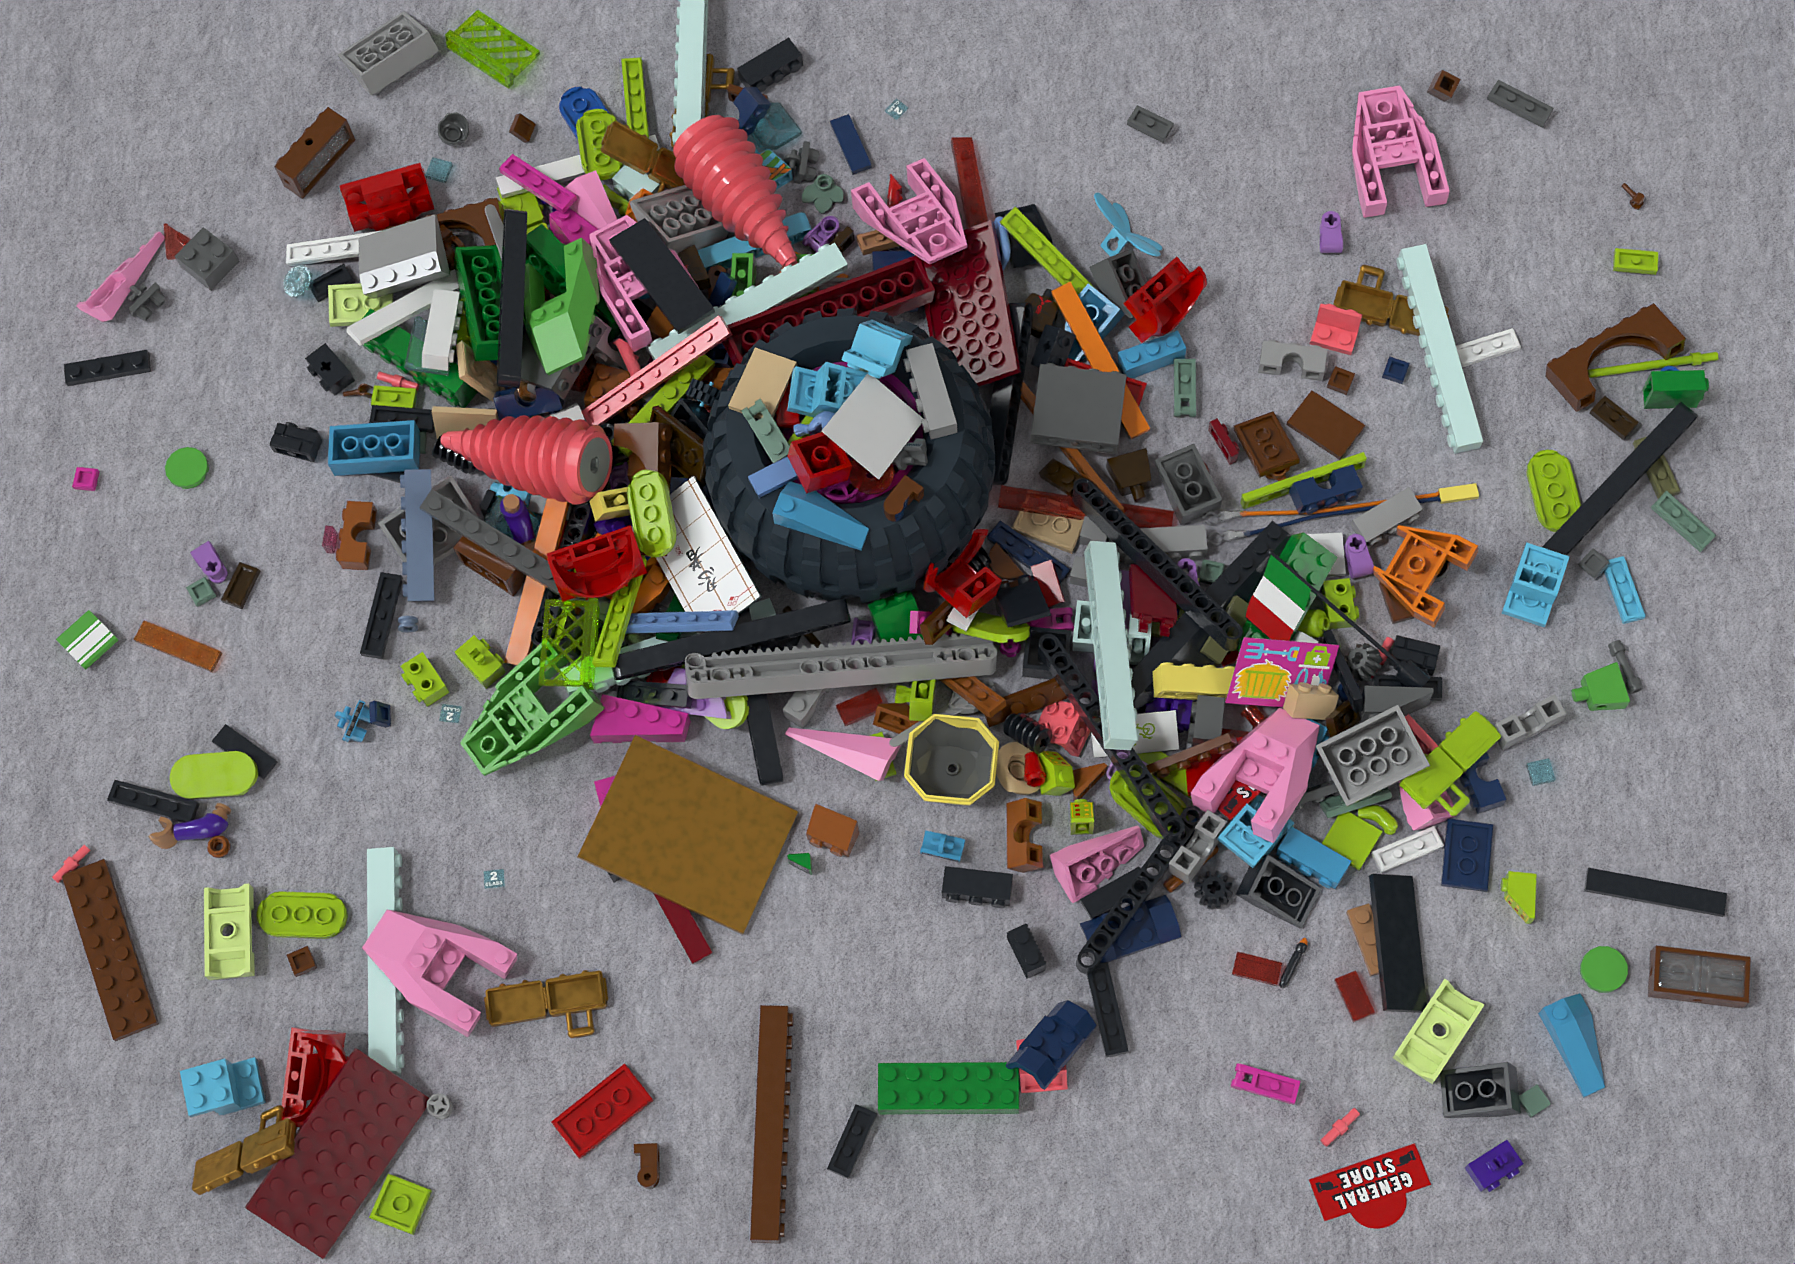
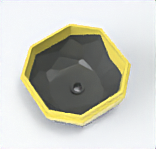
M933 714L909 733L904 778L924 801L970 806L995 786L999 741L979 718ZM955 767L957 770L952 773L948 769Z

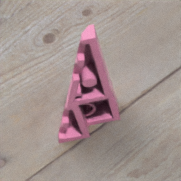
M596 171L575 178L565 187L575 194L577 198L570 208L597 229L617 220Z
M160 231L156 232L146 245H142L139 248L140 251L134 258L129 257L106 278L97 290L94 289L90 292L91 296L86 301L79 302L76 305L79 310L102 322L112 320L130 293L129 288L135 285L164 241L165 237Z
M789 727L785 735L878 781L884 780L892 760H895L900 746H890L889 742L892 738Z

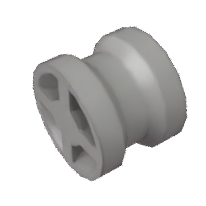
M437 1093L428 1099L427 1110L436 1119L443 1120L451 1115L453 1104L447 1096Z

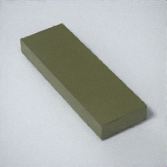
M1646 437L1634 440V448L1636 449ZM1663 454L1646 472L1658 499L1665 491H1668L1672 496L1680 493L1679 486Z
M1234 596L1225 610L1241 627L1247 621L1245 614L1248 603L1239 596ZM1209 636L1200 652L1215 663L1221 664L1228 651L1223 649Z

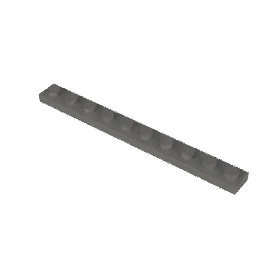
M431 489L421 504L420 510L560 596L547 560ZM605 596L588 600L578 597L567 600L603 623L605 622L611 602Z

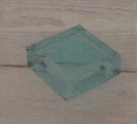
M432 157L426 177L446 183L453 167L452 162Z
M1549 758L1526 764L1532 786L1556 780Z

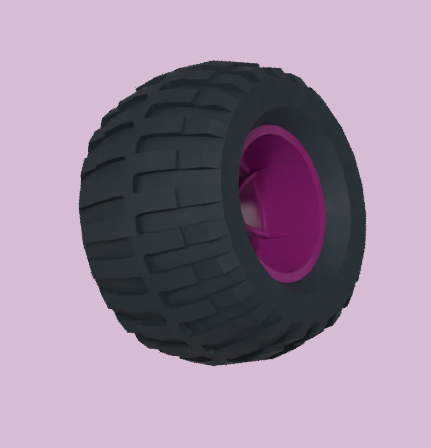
M854 308L837 309L836 317L822 318L820 311L805 315L803 324L792 327L789 322L784 323L773 331L770 335L769 343L759 339L743 356L741 364L736 363L723 383L719 401L714 400L707 424L709 433L706 434L703 450L706 466L705 480L722 529L730 536L731 543L741 557L748 562L752 560L755 563L756 569L775 584L777 582L782 585L786 583L788 589L806 598L810 597L813 599L817 593L822 594L823 599L827 602L860 597L861 603H868L880 600L879 595L892 591L893 594L896 592L898 594L904 591H912L916 587L915 581L920 578L925 581V575L931 563L934 564L933 570L936 567L939 568L937 574H939L947 567V560L950 561L953 556L956 557L972 539L973 529H976L988 508L989 493L992 490L995 475V450L992 419L986 403L979 394V386L964 366H959L957 357L950 349L932 336L929 337L925 330L915 324L902 320L896 325L894 319L888 313L871 311L868 317H862L857 315ZM874 320L913 336L910 345L903 348L896 371L887 376H881L879 381L923 419H925L923 412H918L915 399H918L917 392H912L909 379H912L911 372H906L903 359L907 358L906 350L933 343L957 422V433L931 440L929 432H924L921 423L907 443H913L916 439L925 440L927 446V465H907L905 470H899L884 484L881 479H877L845 452L850 463L855 465L861 473L862 485L859 491L861 493L845 502L828 500L869 528L861 551L774 523L772 513L780 492L786 485L760 498L758 497L748 476L773 464L744 415L729 409L728 405L755 348L796 361L797 367L818 371L825 362L848 367V363L842 361L844 351L851 349L859 324ZM775 413V415H774L773 418H774L775 422L777 423V417H776V413ZM800 414V423L806 415ZM780 429L786 440L789 441L794 433V429ZM890 465L885 472L898 469L897 465ZM851 469L849 476H857V474ZM906 475L924 488V496L919 502L913 499L904 510V516L900 520L890 521L884 514V501ZM799 478L792 481L794 483L801 484ZM858 481L850 482L847 488L848 495L856 489ZM833 489L829 493L830 495L835 497L845 496L843 491H837L835 489ZM816 490L819 494L824 496L821 490Z

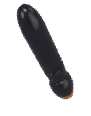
M1303 938L1296 945L1295 951L1281 976L1280 988H1284L1290 981L1302 954L1307 949V938Z

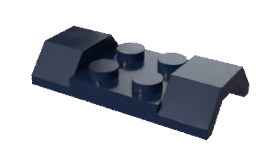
M1166 894L1145 901L1100 963L1111 962L1182 937L1178 920ZM1130 905L1122 909L1125 911H1131L1133 908ZM1108 913L1079 924L1087 941ZM1116 921L1108 922L1110 928H1119V924ZM1096 939L1094 941L1098 947L1106 946V942L1103 939Z
M1069 1000L1059 1002L1047 1016L1045 1015L1020 1044L1018 1051L1007 1062L1006 1068L1013 1069L1018 1067L1032 1075L1039 1086L1045 1090L1096 1029L1097 1025L1087 1010Z

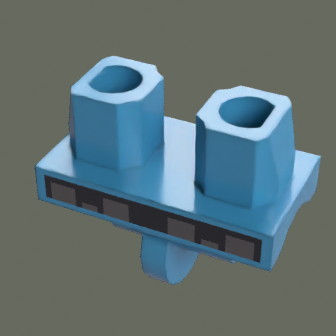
M358 701L352 716L349 715L352 708L345 706L343 712L336 711L334 716L339 719L337 727L343 729L345 723H349L342 738L343 741H363L367 730L357 727L356 724L358 719L370 724L369 708L364 706V701Z
M925 830L920 853L960 862L965 839Z

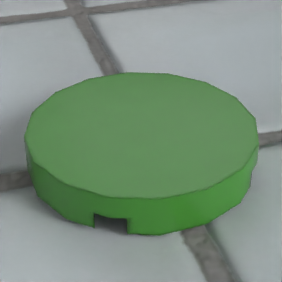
M192 447L176 450L169 456L165 465L168 479L173 485L182 489L197 487L205 480V476L209 471L208 460L204 454Z
M1598 946L1584 955L1580 964V974L1590 989L1599 993H1609L1618 989L1625 982L1628 975V965L1624 956L1616 949L1609 946Z

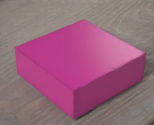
M77 467L72 487L76 490L95 491L100 471L94 468Z

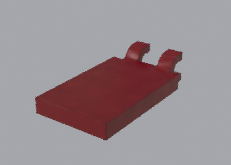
M1131 564L1129 568L1132 618L1138 619V632L1147 633L1148 624L1154 621L1160 623V636L1169 637L1170 628H1173L1177 621L1176 602L1138 565Z

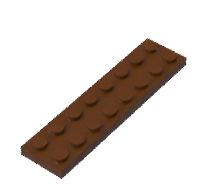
M102 859L64 874L62 879L113 1040L118 1041L158 1025L159 1022L107 861Z

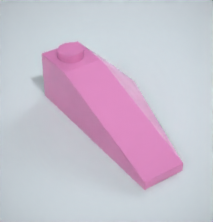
M1399 785L1403 810L1407 816V822L1413 831L1427 829L1446 821L1448 818L1456 817L1451 816L1437 800L1427 809H1422ZM1447 791L1440 795L1451 807L1454 805Z
M1137 825L1067 846L1050 855L1054 874L1072 903L1098 889L1097 885L1105 878L1109 879L1113 875L1112 872L1120 864H1126L1144 847L1141 829Z

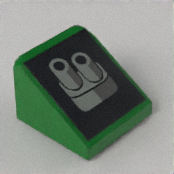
M809 853L787 855L790 865L812 875V859Z

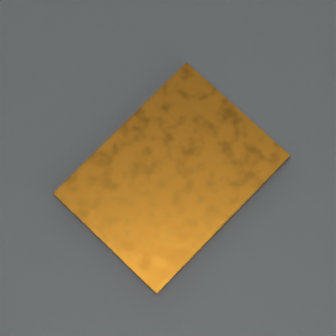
M635 735L577 858L743 934L798 811Z

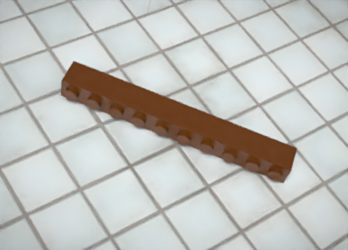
M760 1005L750 1241L752 1243L780 1244L781 1237H785V1223H781L782 1213H786V1199H782V1191L787 1190V1175H783V1166H788V1152H784V1142H789V1128H785V1119L790 1118V1105H786V1096L791 1094V1082H787V1073H791L792 1059H788V1050H792L793 1036H789V1027H793L794 1014L790 1013L788 1006Z

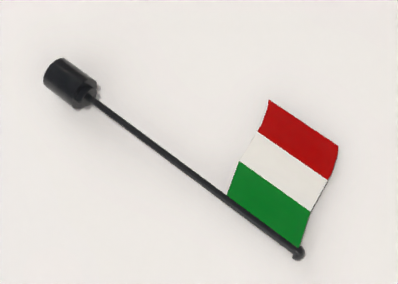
M1274 549L1267 551L1269 559L1264 575L1249 600L1245 618L1265 636L1272 640L1289 641L1305 611L1312 591L1397 665L1395 676L1405 685L1422 688L1431 676L1411 659L1407 662L1404 659L1401 662L1398 661L1273 552Z

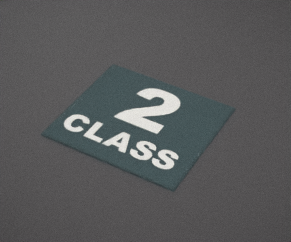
M896 98L884 111L897 120L908 107Z
M442 704L439 721L459 723L462 707Z
M504 869L483 871L484 889L505 886Z

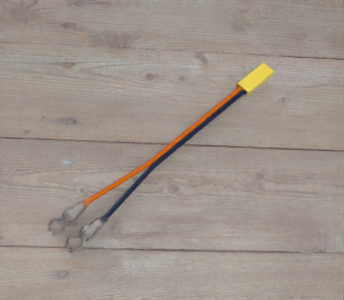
M1474 483L1439 488L1436 493L1415 495L1419 503L1440 501V504L1478 499L1479 493L1477 484ZM1386 500L1318 509L1316 512L1311 513L1313 515L1279 523L1278 525L1285 527L1315 518L1369 511ZM1222 510L1219 514L1210 511L1205 516H1202V518L1205 519L1207 515L1213 514L1216 517L1219 516L1217 521H1220V523H1230L1232 520H1239L1246 516L1300 514H1298L1297 510ZM1207 520L1203 521V524L1206 523L1209 526H1213L1217 523V521L1214 523L1207 522ZM1265 528L1253 531L1226 530L1223 534L1212 532L1206 538L1209 539L1211 535L1217 534L1220 537L1223 536L1221 541H1224V543H1234L1236 540H1243L1251 535L1259 534ZM1209 540L1207 541V544L1210 543L1213 546H1217L1221 543V541L1218 543H1213Z

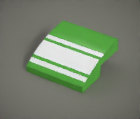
M90 610L84 613L56 639L85 670L118 641Z

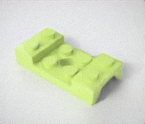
M249 883L243 884L239 888L231 889L204 888L205 977L208 980L255 976V959L252 952L254 890ZM232 925L234 928L233 933L230 936H223L224 927Z
M1444 979L1392 1058L1433 1084L1484 1007V1004L1470 1000L1455 990L1448 980ZM1437 1024L1442 1025L1445 1028V1035H1435L1433 1026Z

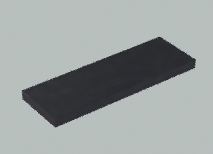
M646 218L609 239L612 247L678 334L715 313L713 306Z
M1369 875L1383 1011L1422 1013L1427 1006L1413 876Z

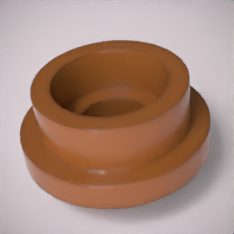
M221 835L211 838L207 845L209 854L215 858L227 855L230 850L229 840ZM223 844L222 849L217 851V845Z

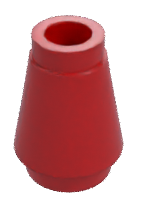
M1029 752L1024 756V781L1030 787H1038L1044 784L1046 773L1038 754Z

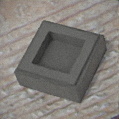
M1594 548L1578 563L1579 567L1595 580L1611 564Z

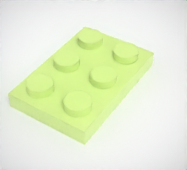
M361 283L328 285L330 327L350 326L361 320L370 308L378 311L393 303V293L375 299L364 295Z

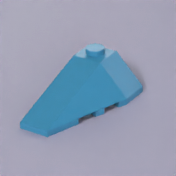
M1088 283L1078 296L1103 340L1125 313ZM1066 321L1064 330L1073 333ZM1075 338L1068 358L1082 362L1086 356Z
M791 481L780 492L772 513L775 524L861 551L869 532L868 527L817 491L806 494L801 484Z
M1581 994L1565 997L1543 1007L1538 1014L1583 1098L1605 1088L1592 1014Z

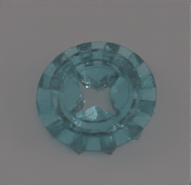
M298 265L289 270L283 283L284 291L287 295L298 298L299 295L304 296L306 290H310L309 284L313 283L311 279L313 274L309 271V268Z

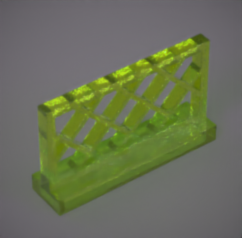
M479 10L474 12L454 32L449 30L445 34L446 47L508 89L514 84V79L540 55L538 49ZM479 18L485 22V25L473 26V23ZM497 30L501 35L489 36L488 31ZM486 31V36L474 37V32ZM463 32L472 33L471 38H462L459 35ZM512 40L516 43V46L504 47V41ZM501 41L502 47L490 48L489 42ZM487 42V48H477L475 43ZM517 51V57L505 58V52ZM519 51H529L532 54L527 57H520ZM490 53H503V58L494 59L490 56ZM518 63V67L512 71L506 67V64Z
M589 598V601L567 600L564 602L562 600L545 599L539 686L580 687L582 685L589 690H594L596 667H594L592 661L598 642L600 615L598 598ZM550 606H560L564 612L555 619L550 614ZM576 607H585V612L579 619H576L570 613ZM568 614L574 623L565 630L558 622ZM556 624L562 633L553 640L548 635V630ZM578 625L583 630V635L575 640L569 632ZM566 635L573 643L563 651L557 642ZM552 646H555L561 653L551 661L546 653ZM577 646L581 651V656L573 661L567 653ZM565 657L571 665L564 671H561L555 664ZM551 667L559 673L553 680L544 679L545 672ZM575 667L580 672V679L569 680L565 675Z

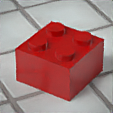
M823 432L792 441L787 457L806 494L848 480L852 465L845 451Z

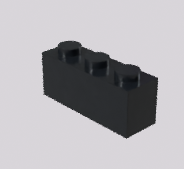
M788 37L739 66L737 71L738 77L745 87H757L762 93L768 86L780 82L785 76L797 72L804 65L802 54Z
M945 866L941 892L942 898L951 903H959V900L969 901L968 903L971 905L980 906L982 903H988L995 908H1005V906H1010L1013 874Z

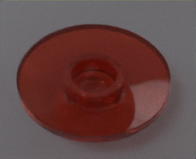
M854 458L850 462L852 468L849 480L858 491L874 495L884 492L891 485L894 478L892 463L880 479H877L875 476L874 478H868L866 474L870 472Z

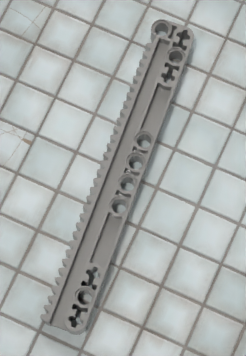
M952 633L951 637L944 634L933 645H925L924 640L917 636L916 640L908 637L907 641L900 637L898 642L891 638L890 642L882 639L881 643H878L875 639L872 644L864 640L862 645L858 641H855L854 645L847 642L846 646L838 642L837 647H834L832 643H829L828 647L820 644L819 648H816L813 644L810 649L802 645L800 650L796 646H793L792 650L784 647L783 651L776 647L774 652L769 648L766 649V652L758 649L757 653L749 650L748 654L740 650L739 655H736L734 651H731L730 655L722 652L721 656L714 652L712 657H704L699 653H692L685 658V680L687 693L691 698L706 699L982 676L995 672L997 650L993 646V641L966 636L965 634H960V637H957L955 633Z

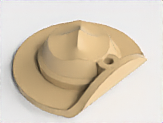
M1018 742L1007 743L998 750L996 774L1006 791L1020 795H1029L1037 792L1040 786L1030 787L1024 781V756L1032 751Z

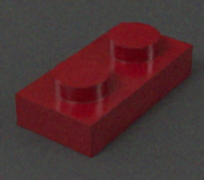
M1218 418L1210 421L1208 431L1229 465L1237 462L1240 450L1237 443L1229 438V431L1224 423L1221 424Z

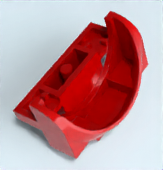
M421 163L339 185L354 232L367 228L379 231L388 226L404 224L409 220L415 221L416 217L421 213L435 209L427 177ZM414 187L409 193L407 192V189Z
M1176 256L1123 303L1136 318L1129 328L1141 343L1151 336H1164L1168 334L1188 314L1207 285V278L1201 266L1190 272Z
M631 525L546 553L562 602L576 597L585 598L586 600L604 597L627 587L633 578L647 574ZM624 551V553L619 558L617 553ZM575 568L576 573L567 570Z
M291 1027L281 1105L284 1107L282 1120L289 1118L296 1123V1127H301L348 1059L344 1050L346 1033ZM307 1100H312L306 1108Z

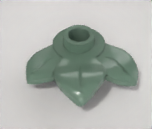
M827 174L819 175L815 179L814 184L806 186L802 194V202H814L816 210L821 214L828 212L833 202L840 203L843 201L842 189L835 185L833 178ZM822 184L828 185L826 187H821Z

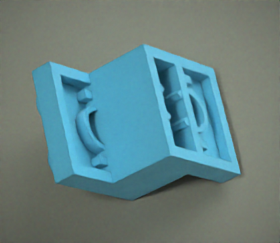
M874 320L860 323L850 350L844 351L842 361L847 362V366L850 368L867 370L868 374L872 377L881 378V376H887L896 371L903 348L910 345L913 336Z
M825 362L818 371L795 366L792 373L787 411L815 417L824 411L836 413L868 372Z
M1526 542L1502 614L1545 627L1570 556Z
M1260 795L1256 797L1250 806L1246 804L1217 839L1252 868L1257 865L1265 854L1269 855L1291 826L1293 827L1295 824L1291 819H1288L1274 843L1254 835L1251 820L1264 801V798Z
M255 1057L233 1064L224 1058L180 1071L188 1116L190 1117L212 1111L222 1116L266 1103L258 1062Z

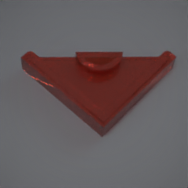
M165 223L163 225L166 258L172 260L176 259L174 256L191 239Z

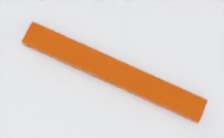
M1071 282L1052 290L1051 294L1071 331L1076 335L1075 338L1091 368L1102 372H1119ZM1125 384L1121 423L1132 440L1150 431V427Z
M554 498L546 500L533 550L534 553L545 560L548 558L546 553L558 550L570 504L568 501L560 502ZM526 576L504 660L505 663L516 666L531 653L533 646L531 633L546 590L545 586Z

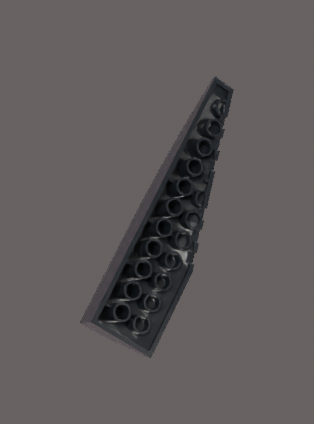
M1272 520L1205 592L1224 610H1226L1234 596H1239L1249 603L1264 575L1269 559L1267 551L1274 549L1273 552L1279 557L1291 535ZM1186 612L1176 621L1173 628H1170L1169 637L1163 636L1132 670L1131 687L1135 690L1133 706L1137 711L1147 703L1150 704L1157 699L1154 698L1152 672L1160 664L1170 662L1175 666L1194 664L1195 667H1203L1214 663V661L1200 652L1210 635Z

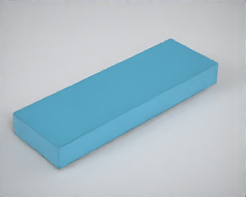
M1622 556L1608 560L1611 564L1604 570L1622 623L1626 624L1644 619L1646 616L1625 557Z

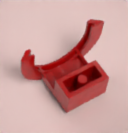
M988 529L974 530L972 539L964 551L944 572L936 576L939 568L936 567L933 570L934 564L931 563L925 575L924 590L928 593L937 591L966 619L996 596L1002 582L989 568L984 567L977 573L968 565L982 546L989 531Z

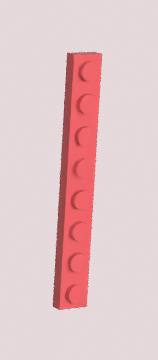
M717 316L582 410L581 412L590 426H601L730 337L732 333L722 316Z

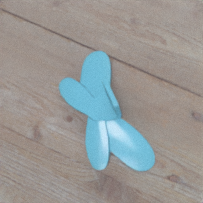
M1101 193L1094 194L1097 206L1114 226L1100 245L1110 257L1119 254L1129 242L1146 254L1152 256L1161 255L1159 251L1162 250V246L1150 238L1131 233L1128 216L1120 204L1113 203L1112 205ZM1118 237V247L1113 251L1109 248V241L1112 238Z

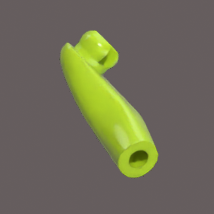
M604 184L603 188L611 206L618 209L621 216H625L629 201Z
M1371 805L1358 809L1359 818L1377 822L1388 835L1396 832L1398 828L1396 819L1383 807Z

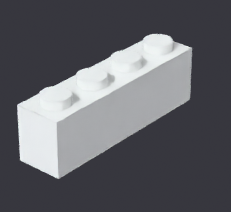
M434 289L422 351V368L448 371L449 362L453 363L455 350H452V346H456L458 336L455 330H459L460 317L457 316L462 314L463 301H459L460 292Z

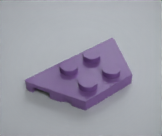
M675 668L668 683L686 685L685 669ZM726 697L693 698L691 709L658 706L691 715L731 719V713L726 710L724 703Z

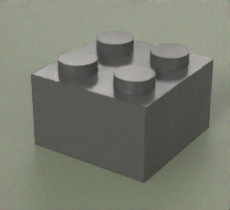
M204 227L174 256L183 270L210 291L239 263L234 250Z
M1198 695L1197 702H1192L1190 722L1194 723H1190L1187 743L1192 744L1191 747L1221 736L1225 698Z

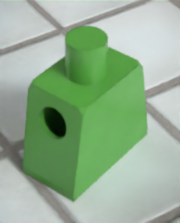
M1618 662L1584 675L1580 681L1582 687L1571 690L1573 701L1580 702L1586 700L1590 711L1625 709L1630 703Z

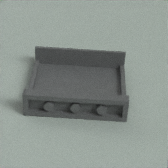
M595 316L594 323L590 325L588 332L591 336L585 359L551 375L546 374L525 331L522 341L521 381L552 391L564 400L607 327Z
M1052 363L1040 364L1030 443L1117 454L1126 374H1121L1117 371L1102 372L1098 369H1078L1075 366L1061 367Z

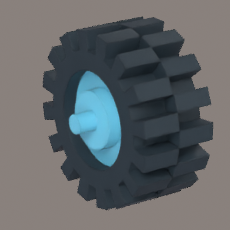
M692 378L686 395L700 401L699 406L704 407L705 404L712 407L714 400L719 401L721 390L713 387L714 383L712 382L708 385Z

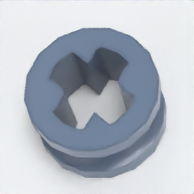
M401 616L398 618L400 623L398 626L399 631L410 633L418 630L416 625L418 622L417 617Z

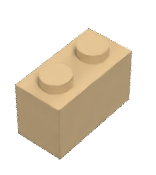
M1304 682L1289 684L1283 709L1292 718L1325 720L1335 710L1339 696L1332 690L1331 686L1320 683L1318 686Z

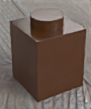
M1441 70L1435 74L1427 93L1445 102L1452 98L1461 79Z

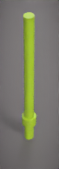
M1700 352L1690 353L1689 356L1674 357L1668 360L1660 359L1588 369L1589 378L1658 369L1666 366L1701 365L1702 362L1718 360V353L1701 354Z

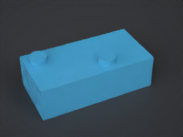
M415 420L330 426L328 466L334 476L419 469L420 430Z

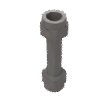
M1620 640L1610 643L1608 645L1612 657L1616 656L1627 679V689L1631 694L1642 690V682L1639 677H1635L1624 654L1626 649Z

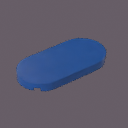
M573 87L562 95L559 103L561 116L577 140L576 123L583 116V113L591 109H603L609 113L596 92L590 88Z

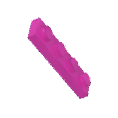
M514 154L499 167L500 173L563 214L577 200L575 194Z

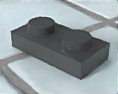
M1138 105L1127 120L1128 126L1164 143L1174 125L1173 122Z

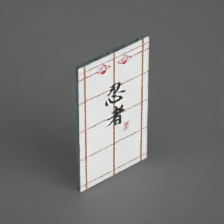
M693 476L670 494L677 532L676 542L667 556L656 557L685 612L737 610L739 615L759 600L762 595L726 530L719 522L718 516L696 476ZM696 631V632H697V634H702V633H706V632H710V631Z

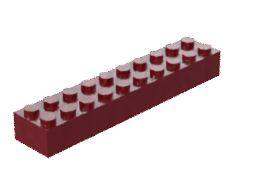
M915 255L731 323L727 326L732 335L722 343L735 367L736 363L741 364L743 356L759 339L769 343L770 335L773 331L786 322L795 327L803 324L805 315L820 311L822 318L836 317L837 309L854 308L857 315L862 317H868L871 311L888 313L889 316L894 317L931 303L935 288L919 258Z

